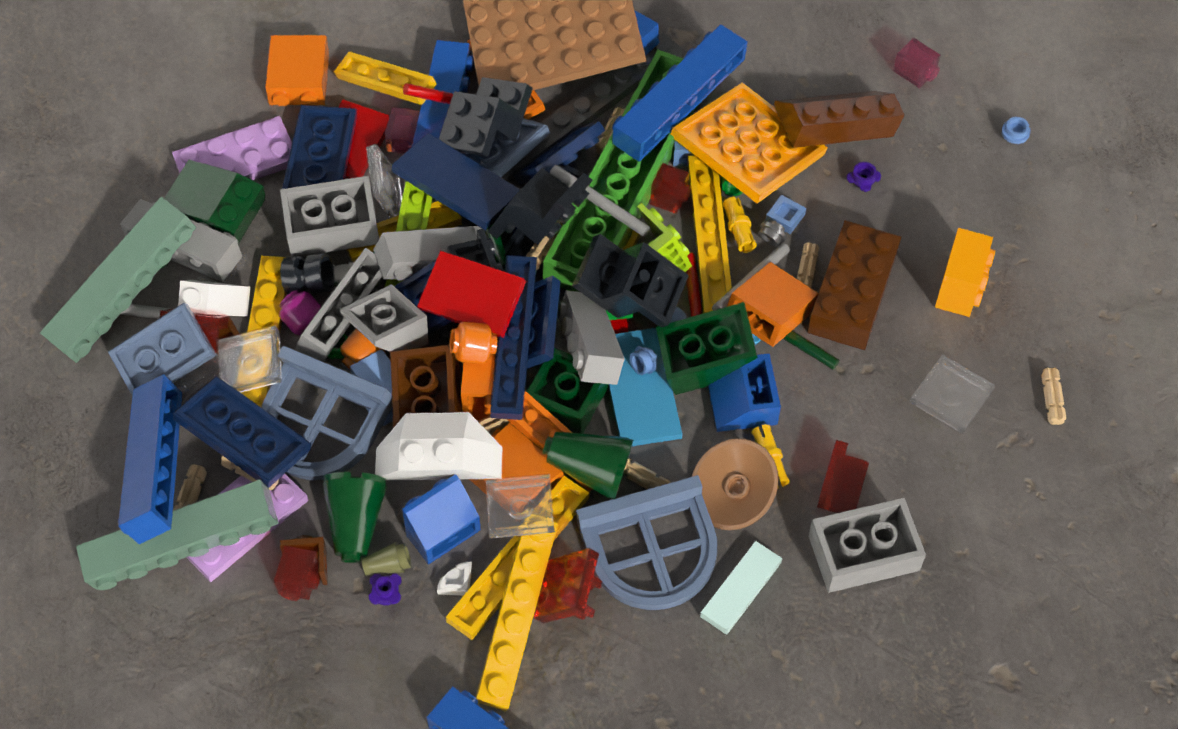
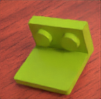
M640 203L637 208L656 238L648 245L686 272L692 267V264L687 257L690 253L689 250L679 240L681 238L680 234L671 224L666 227L662 223L664 220L655 208L652 207L649 210Z

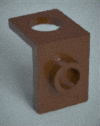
M301 535L295 539L280 540L283 559L319 557L321 581L323 585H328L327 548L324 537Z

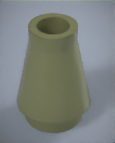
M394 542L361 559L366 576L405 573V569L412 567L406 543L398 544Z

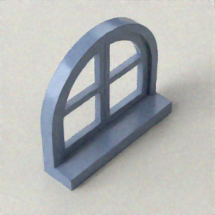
M282 346L278 357L284 364L270 387L261 408L275 418L279 414L307 426L303 438L311 443V447L319 432L349 445L337 456L321 462H304L307 456L305 454L286 473L305 480H323L327 474L346 472L366 455L374 443L393 407L392 394L384 387ZM296 378L327 391L312 420L281 408ZM339 396L371 409L355 439L323 426Z
M699 475L576 510L577 524L594 575L611 596L626 605L645 610H662L681 605L698 594L707 584L713 573L717 557V537L702 496V483ZM689 509L699 539L660 550L650 520ZM639 524L648 553L608 564L599 535ZM701 547L699 562L693 573L685 581L673 587L663 557ZM651 561L661 591L636 589L624 583L614 572Z

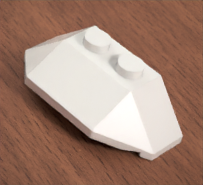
M469 412L406 413L376 448L375 475H379L386 480L449 479L455 474L459 479H501L503 448Z

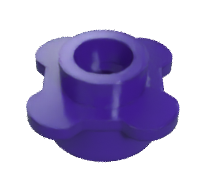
M869 162L856 164L853 172L847 174V181L855 183L863 192L870 191L874 182H878L881 179L880 172Z
M395 573L391 576L372 575L370 577V584L372 585V592L369 594L370 602L375 605L397 604L401 600L399 585L402 583L400 575ZM388 587V590L383 591L382 588Z

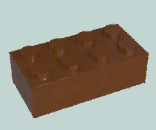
M844 220L811 314L808 328L809 334L866 350L898 253L901 236Z

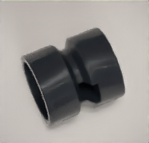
M312 254L307 256V258L304 256H292L283 259L280 269L281 282L284 291L288 295L295 290L299 293L303 291L309 292V290L312 293L330 292L333 289L335 272L332 260L328 254Z

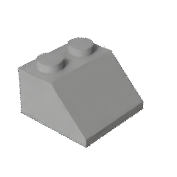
M392 284L340 309L341 314L373 345L392 352L418 349L429 344L427 316Z

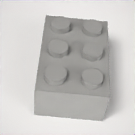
M369 176L280 190L286 236L291 257L308 256L377 244L379 235Z
M905 498L812 519L808 537L828 593L917 572L922 567L926 553Z

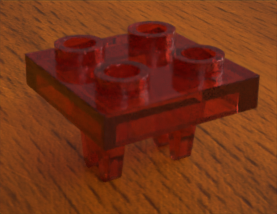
M587 548L549 560L536 604L534 619L547 623L570 616H575L582 620H585L586 616L594 617L595 610L587 605L590 590H593V586L601 588L602 581L594 575L599 557L598 552Z

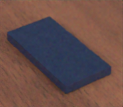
M300 105L282 189L345 179L356 126L357 109Z
M429 133L392 164V172L484 230L498 219L512 198L520 191L516 186Z
M217 376L173 413L174 421L251 477L261 480L268 488L311 450V443Z

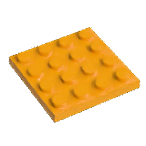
M740 83L677 124L671 131V135L674 136L677 142L755 203L762 201L823 157L828 148L826 145L792 148L775 107L744 83Z

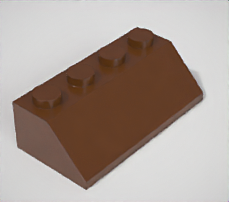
M880 91L776 100L773 104L792 148L894 137L905 116L895 94Z
M449 345L390 352L393 428L406 413L462 412L460 363L456 359L455 354L450 353Z

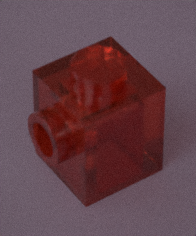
M662 163L651 184L650 205L677 214L683 201L686 202L691 193L692 185L688 184L689 172Z
M284 546L274 578L277 592L283 598L297 601L299 598L310 600L312 590H317L321 579L317 553L315 551Z

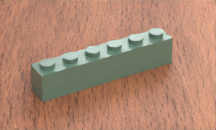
M160 197L42 329L40 334L77 363L90 352L92 345L99 337L111 328L114 320L130 307L132 300L137 294L151 283L152 277L160 268L169 263L175 251L190 239L192 232L197 227L185 214L163 197Z
M257 480L174 510L171 529L141 544H138L129 535L119 530L77 545L76 548L84 582L96 590H107L115 587L117 582L127 578L138 579L147 575V571L152 569L172 567L178 563V560L188 556L199 557L209 552L210 548L219 545H233L246 535L266 533L270 530L271 526L277 525L279 522L269 488L261 480Z

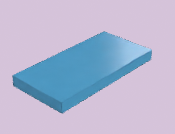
M656 328L615 334L625 358L617 385L608 384L619 437L632 439V446L682 439V430L675 398L666 378ZM636 347L650 348L655 352L657 356L656 370L651 374L639 375L633 370L629 357L631 353L635 352Z

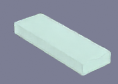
M755 541L701 611L700 617L727 635L779 567L782 558Z

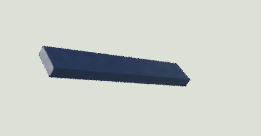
M506 255L505 272L524 278L526 284L504 338L498 337L490 410L491 418L522 420L537 257Z

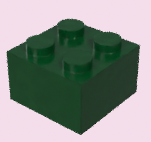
M554 347L553 359L543 363L527 393L572 433L583 434L605 395L608 384L582 382L577 369L573 367L572 355Z

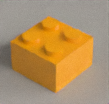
M958 228L935 308L970 317L973 306H980L989 278L988 273L996 250L990 249L993 237Z

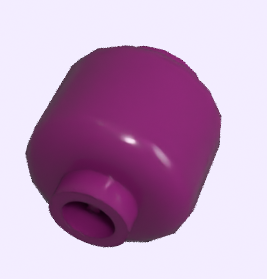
M295 290L287 295L279 304L281 308L279 317L293 334L302 335L322 306L309 292L303 291L299 293Z

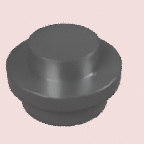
M770 220V222L763 221L760 224L761 230L758 232V235L768 244L778 246L780 242L786 240L785 229L778 222Z

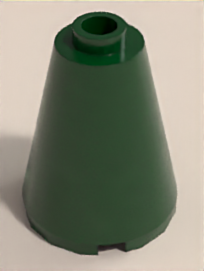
M555 432L554 437L547 436L542 454L547 455V463L607 498L615 499L633 440L628 437Z
M351 472L327 474L324 476L323 489L334 554L341 557V562L359 563L360 558L366 557L387 489L386 479L370 473H362L361 477L351 476Z

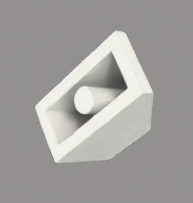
M201 280L180 281L178 306L186 303L192 313L248 316L250 286Z

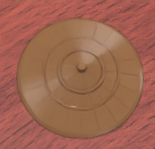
M730 439L716 444L700 458L691 476L699 475L702 483V496L713 526L722 530L742 529L758 521L771 507L778 489V471L773 457L763 446L747 439Z

